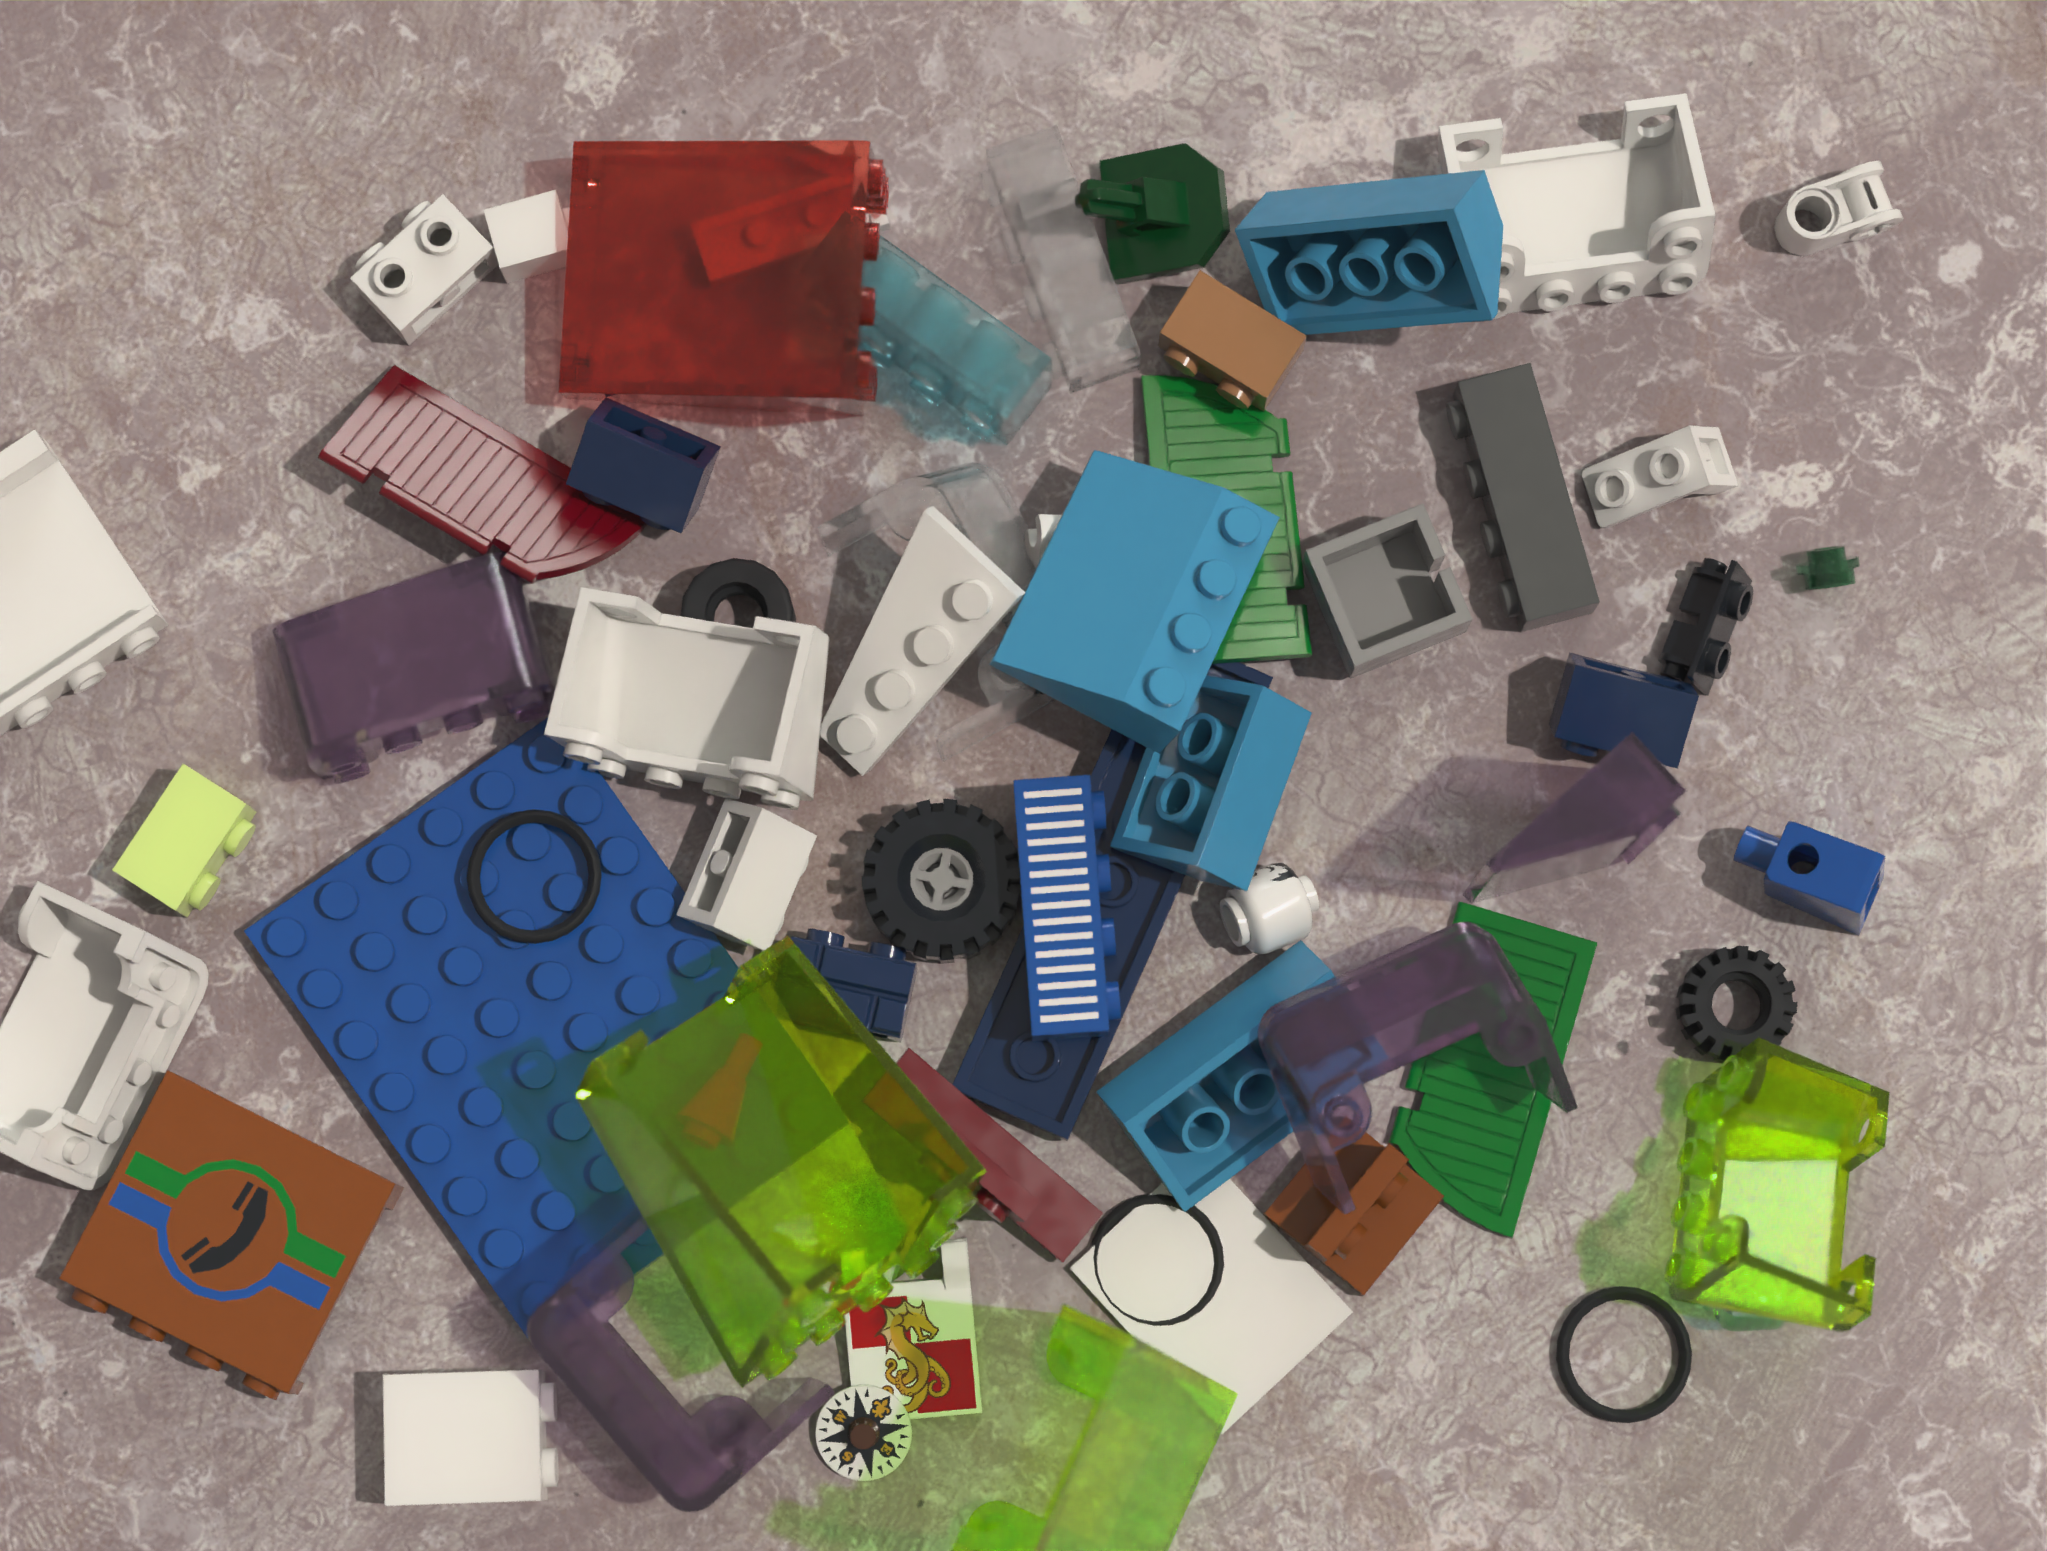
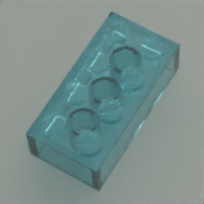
M848 211L802 270L806 298L813 305L809 313L818 322L837 334L844 327L863 341L859 349L869 359L887 370L894 363L913 377L909 385L919 395L936 406H939L943 400L963 413L959 419L960 422L970 432L986 442H990L995 436L1008 446L1052 387V358Z

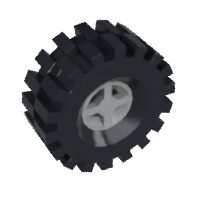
M944 798L943 803L930 804V799L917 802L916 808L906 812L904 809H901L892 815L893 820L885 828L881 826L873 836L874 843L870 850L867 849L863 861L862 890L867 909L873 923L879 932L883 933L890 941V944L904 949L912 954L914 959L925 962L928 959L940 960L941 964L955 963L954 959L973 958L980 955L982 949L990 944L993 946L1002 938L1003 931L1008 925H1011L1016 915L1017 905L1021 898L1020 867L1016 848L1012 840H1009L1004 833V828L995 818L993 820L989 819L983 814L982 809L970 804V807L959 805L957 800ZM952 887H953V888H959V889H952L950 892L945 893V892L949 891Z

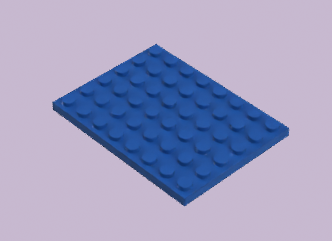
M548 717L244 930L533 1347L540 1345L849 1124L714 932L676 915L685 895L684 890L598 770H595V772L588 771V763L563 756L565 747L544 735ZM532 809L552 811L569 818L580 826L595 846L600 859L602 873L600 893L594 908L583 923L563 937L536 944L516 942L499 935L488 927L475 911L469 897L467 885L468 862L475 844L483 833L501 818L515 812ZM543 823L521 824L506 830L488 848L481 864L480 883L482 894L489 908L505 923L525 930L547 929L562 923L581 904L588 883L587 861L580 846L562 829ZM738 1034H744L759 1042L761 1047L743 1080L745 1086L732 1144L730 1147L717 1145L713 1152H709L692 1145L679 1135L682 1126L674 1119V1115L717 1068H721Z

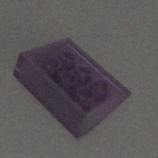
M1632 732L1485 863L1462 895L1472 904L1606 868L1619 856L1627 864H1630L1682 814L1674 806V803L1686 790Z

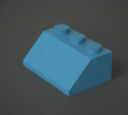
M1206 675L1181 731L1160 753L1146 747L1110 847L1203 882L1247 891L1312 712L1263 685Z

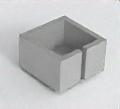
M1423 503L1305 551L1302 561L1303 569L1350 679L1466 633L1473 620L1451 567L1439 571L1434 583L1429 574L1440 569L1445 553Z

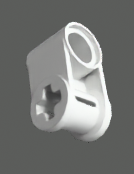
M1872 161L1855 166L1835 177L1804 186L1797 190L1776 217L1774 230L1776 239L1781 247L1791 254L1799 256L1812 255L1849 241L1863 240L1878 235L1903 221L1901 211L1892 208L1880 178L1884 172L1881 161ZM1807 210L1814 213L1820 220L1821 231L1811 232L1800 227L1795 218V211Z

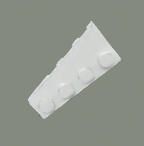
M934 506L924 510L821 723L820 736L862 776L873 769L1025 594L1014 581Z

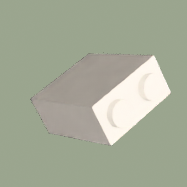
M545 1370L383 1375L385 1506L548 1500L547 1487L558 1486L557 1448H547L546 1422H556L557 1388L556 1383H545Z

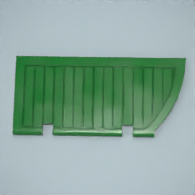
M1141 375L1149 466L1224 487L1280 517L1212 664L1311 657L1312 648L1307 605H1287L1286 595L1287 590H1301L1305 588L1293 472H1273L1272 458H1282L1291 455L1287 419L1277 418L1266 409L1263 412L1252 404L1248 410L1241 409L1224 399L1216 391L1218 386L1215 384L1167 375Z
M1458 902L1444 952L1461 957L1463 960L1458 975L1445 970H1438L1404 1086L1407 1090L1423 1093L1418 1111L1402 1106L1398 1107L1388 1143L1397 1145L1401 1153L1409 1159L1408 1164L1414 1172L1444 1195L1442 1201L1485 1229L1512 1239L1598 942L1471 904Z

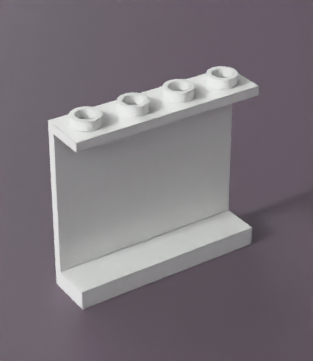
M35 429L0 452V736L18 724L21 728H27L38 723L52 712L53 706L51 702L71 689L74 693H80L91 688L105 677L106 671L104 667L124 654L127 658H133L144 653L158 642L160 637L157 633L168 626V623L48 442Z

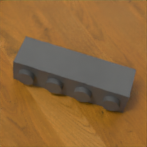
M1531 363L1457 382L1452 395L1454 402L1446 404L1447 416L1454 438L1456 440L1465 438L1471 461L1463 463L1465 480L1472 499L1482 497L1488 521L1481 522L1480 529L1488 557L1490 559L1499 557L1505 580L1498 582L1497 588L1506 618L1516 617L1521 633L1592 614L1600 601Z

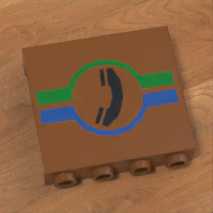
M167 1070L59 1279L75 1286L76 1288L71 1298L91 1309L106 1314L111 1304L133 1315L128 1327L153 1340L162 1343L168 1333L188 1343L189 1346L184 1355L202 1365L220 1371L223 1363L226 1362L246 1372L242 1384L266 1397L277 1400L281 1391L287 1394L299 1395L304 1383L299 1381L298 1378L385 1208L394 1209L404 1187Z

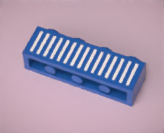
M1090 775L1013 780L1032 1042L1109 1036V1020H1121L1118 981L1106 982L1104 957L1116 956L1113 917L1101 918L1099 893L1111 892L1109 854L1096 855L1094 832L1097 829H1106L1104 791H1091Z

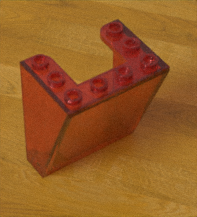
M861 140L574 141L558 393L565 399L603 401L607 397L616 402L864 416L865 401L876 402L878 364H875V358H872V351H866L862 344V325L874 326L876 287H865L866 261L878 262L880 223H875V214L887 215L889 177H886L887 172L886 168H884V159H875L870 141Z

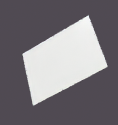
M1231 1179L1195 1204L1209 1218L1218 1232L1223 1246L1224 1269L1221 1283L1214 1297L1202 1311L1190 1319L1174 1325L1153 1326L1137 1322L1123 1315L1110 1304L1101 1291L1095 1275L1093 1259L1095 1245L1070 1267L1072 1272L1221 1434L1226 1432L1353 1313ZM1162 1183L1149 1194L1172 1196ZM1146 1204L1134 1208L1102 1238L1097 1255L1098 1276L1103 1290L1110 1300L1123 1312L1142 1320H1170L1185 1314L1197 1305L1205 1295L1212 1280L1214 1268L1213 1249L1201 1225L1188 1213L1173 1206Z

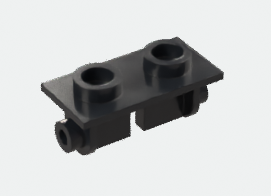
M1704 558L1701 567H1694L1679 609L1681 612L1699 617L1698 622L1694 626L1674 620L1658 659L1663 664L1660 672L1661 676L1684 682L1687 675L1698 690L1707 696L1714 679H1720L1727 670L1731 657L1729 640L1736 622H1741L1746 618L1753 600L1752 580L1737 561L1731 560L1728 567L1726 564L1715 559Z

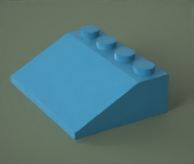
M1094 450L989 665L1145 747L1160 753L1181 731L1280 517L1224 487Z

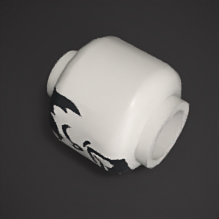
M1272 863L1256 869L1247 891L1228 887L1226 898L1220 901L1221 918L1230 939L1237 947L1245 945L1255 954H1267L1304 940L1312 929V912L1319 909L1318 896L1311 880L1306 875L1298 877L1284 863Z

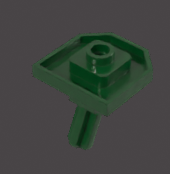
M1186 143L1099 160L1101 180L1087 179L1083 181L1080 185V193L1075 196L1074 200L1075 206L1082 209L1085 216L1105 219L1110 278L1116 284L1204 268L1230 233L1224 171Z

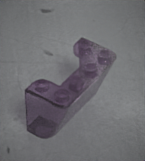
M496 552L386 587L293 618L272 630L308 765L323 780L332 777L335 784H340L362 778L371 772L369 763L379 757L378 749L384 748L385 753L388 755L401 753L423 743L421 735L444 727L447 734L461 733L478 727L484 723L482 715L495 710L500 716L513 715L516 724L537 720L549 714V705L552 704L557 682L523 578L500 565L506 552Z

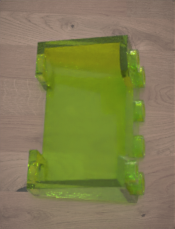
M1759 1037L1736 1055L1729 1056L1722 1066L1710 1074L1703 1082L1693 1084L1683 1104V1115L1687 1118L1685 1140L1677 1158V1170L1681 1172L1679 1194L1673 1206L1670 1219L1671 1225L1675 1228L1673 1248L1664 1272V1279L1669 1284L1671 1298L1676 1301L1842 1333L1870 1317L1872 1313L1876 1258L1864 1254L1841 1270L1849 1173L1885 1147L1890 1092ZM1869 1119L1867 1131L1862 1140L1859 1142L1861 1130L1865 1122ZM1855 1284L1854 1295H1849V1291Z

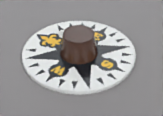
M855 1385L837 1392L823 1406L816 1423V1443L823 1460L836 1473L857 1481L879 1479L894 1471L905 1459L912 1439L911 1421L903 1404L892 1393L872 1385Z

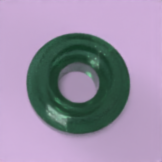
M1831 546L1808 550V562L1796 565L1797 575L1804 576L1805 589L1816 590L1856 583L1854 568L1860 567L1859 556H1846L1845 546Z

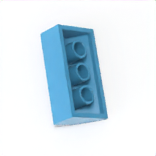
M1485 170L1270 191L1263 195L1235 228V233L1264 310L1305 335L1493 320L1498 314L1504 225Z
M1300 940L1096 1091V1093L1181 1209L1186 1212L1389 1061V1059L1331 969Z

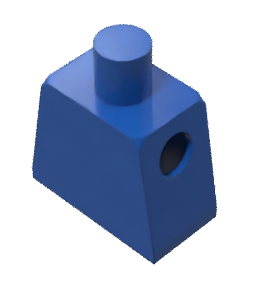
M1788 821L1781 838L1748 825L1744 830L1733 861L1765 873L1764 893L1858 936L1884 879L1885 855L1792 821ZM1798 862H1808L1815 867L1813 871L1807 874H1797L1790 868Z

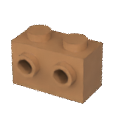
M1199 270L1161 329L1158 347L1166 351L1163 355L1164 360L1178 371L1190 377H1195L1196 373L1200 372L1218 383L1216 391L1228 402L1244 410H1248L1252 404L1264 412L1303 352L1307 336Z

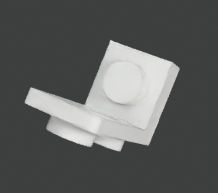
M1689 425L1587 467L1582 471V478L1597 523L1600 527L1607 528L1691 494L1717 495L1738 486L1719 427Z

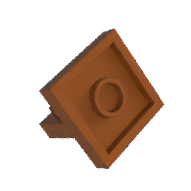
M1344 1115L1263 1215L1361 1296H1364L1442 1200L1444 1195L1408 1167L1406 1163L1409 1159L1390 1143L1384 1147Z

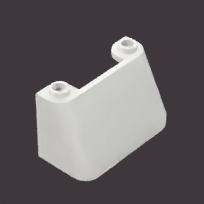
M37 881L20 910L18 934L20 941L26 947L38 953L0 1026V1152L31 1168L84 1190H95L102 1187L112 1178L204 997L208 986L209 973L206 964L188 952Z

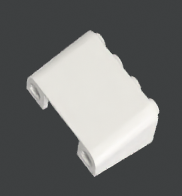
M1687 93L1625 101L1621 139L1501 155L1503 136L1501 118L1439 126L1438 152L1442 174L1485 170L1504 225L1498 314L1494 319L1509 313L1539 309L1558 311L1569 305L1599 301L1618 303L1631 297L1659 293L1679 295L1694 289L1706 276L1710 261L1715 211ZM1651 116H1670V119L1660 126H1639L1643 120ZM1479 139L1486 142L1482 147L1473 151L1460 152L1456 150V146L1464 141Z
M581 587L544 735L565 747L563 756L588 763V771L595 772V770H598L602 776L624 779L626 770L646 773L645 781L666 788L681 789L683 780L704 783L702 791L718 797L739 799L741 790L762 794L760 801L768 805L798 810L800 800L812 801L814 798L830 638L813 625L756 616L753 628L664 614L637 596Z

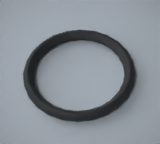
M532 809L515 812L501 818L483 833L475 844L468 862L467 885L469 897L475 911L488 927L499 935L516 942L536 944L563 937L583 923L594 908L600 893L602 873L600 859L595 846L580 826L569 818L552 811ZM527 823L549 824L562 829L580 846L588 868L587 890L575 912L562 923L541 930L519 929L498 918L487 905L480 883L481 864L494 840L506 830Z
M1163 1194L1140 1195L1123 1202L1113 1209L1099 1225L1091 1248L1095 1245L1093 1257L1095 1275L1101 1291L1110 1304L1123 1315L1139 1323L1153 1326L1174 1325L1186 1321L1202 1311L1214 1297L1221 1283L1224 1269L1223 1246L1218 1232L1209 1218L1195 1205L1192 1206L1186 1213L1200 1224L1207 1234L1213 1249L1214 1268L1212 1280L1206 1293L1197 1305L1185 1314L1170 1320H1142L1123 1312L1110 1300L1103 1290L1098 1276L1097 1255L1102 1238L1136 1207L1146 1204H1163L1182 1210L1172 1196Z
M1618 1286L1602 1289L1587 1296L1571 1310L1562 1324L1557 1339L1556 1361L1559 1376L1567 1392L1580 1407L1593 1416L1610 1422L1633 1423L1647 1420L1662 1413L1676 1401L1684 1389L1691 1371L1692 1348L1689 1334L1681 1317L1667 1302L1654 1293L1640 1288ZM1620 1299L1640 1302L1660 1313L1670 1325L1676 1337L1679 1351L1678 1367L1674 1379L1667 1390L1654 1402L1641 1408L1630 1410L1613 1409L1599 1404L1589 1397L1578 1385L1572 1372L1569 1358L1570 1342L1574 1330L1581 1319L1593 1308L1605 1302Z

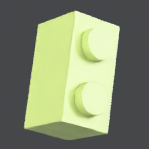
M182 764L112 870L187 918L193 908L199 911L202 910L216 893L221 881L216 876V873L229 854L237 857L247 846L255 832L256 826L251 823V820L257 812L242 800L187 765Z

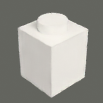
M556 189L484 209L498 264L507 284L579 264L573 244L584 242V237L574 205L566 208L562 207Z

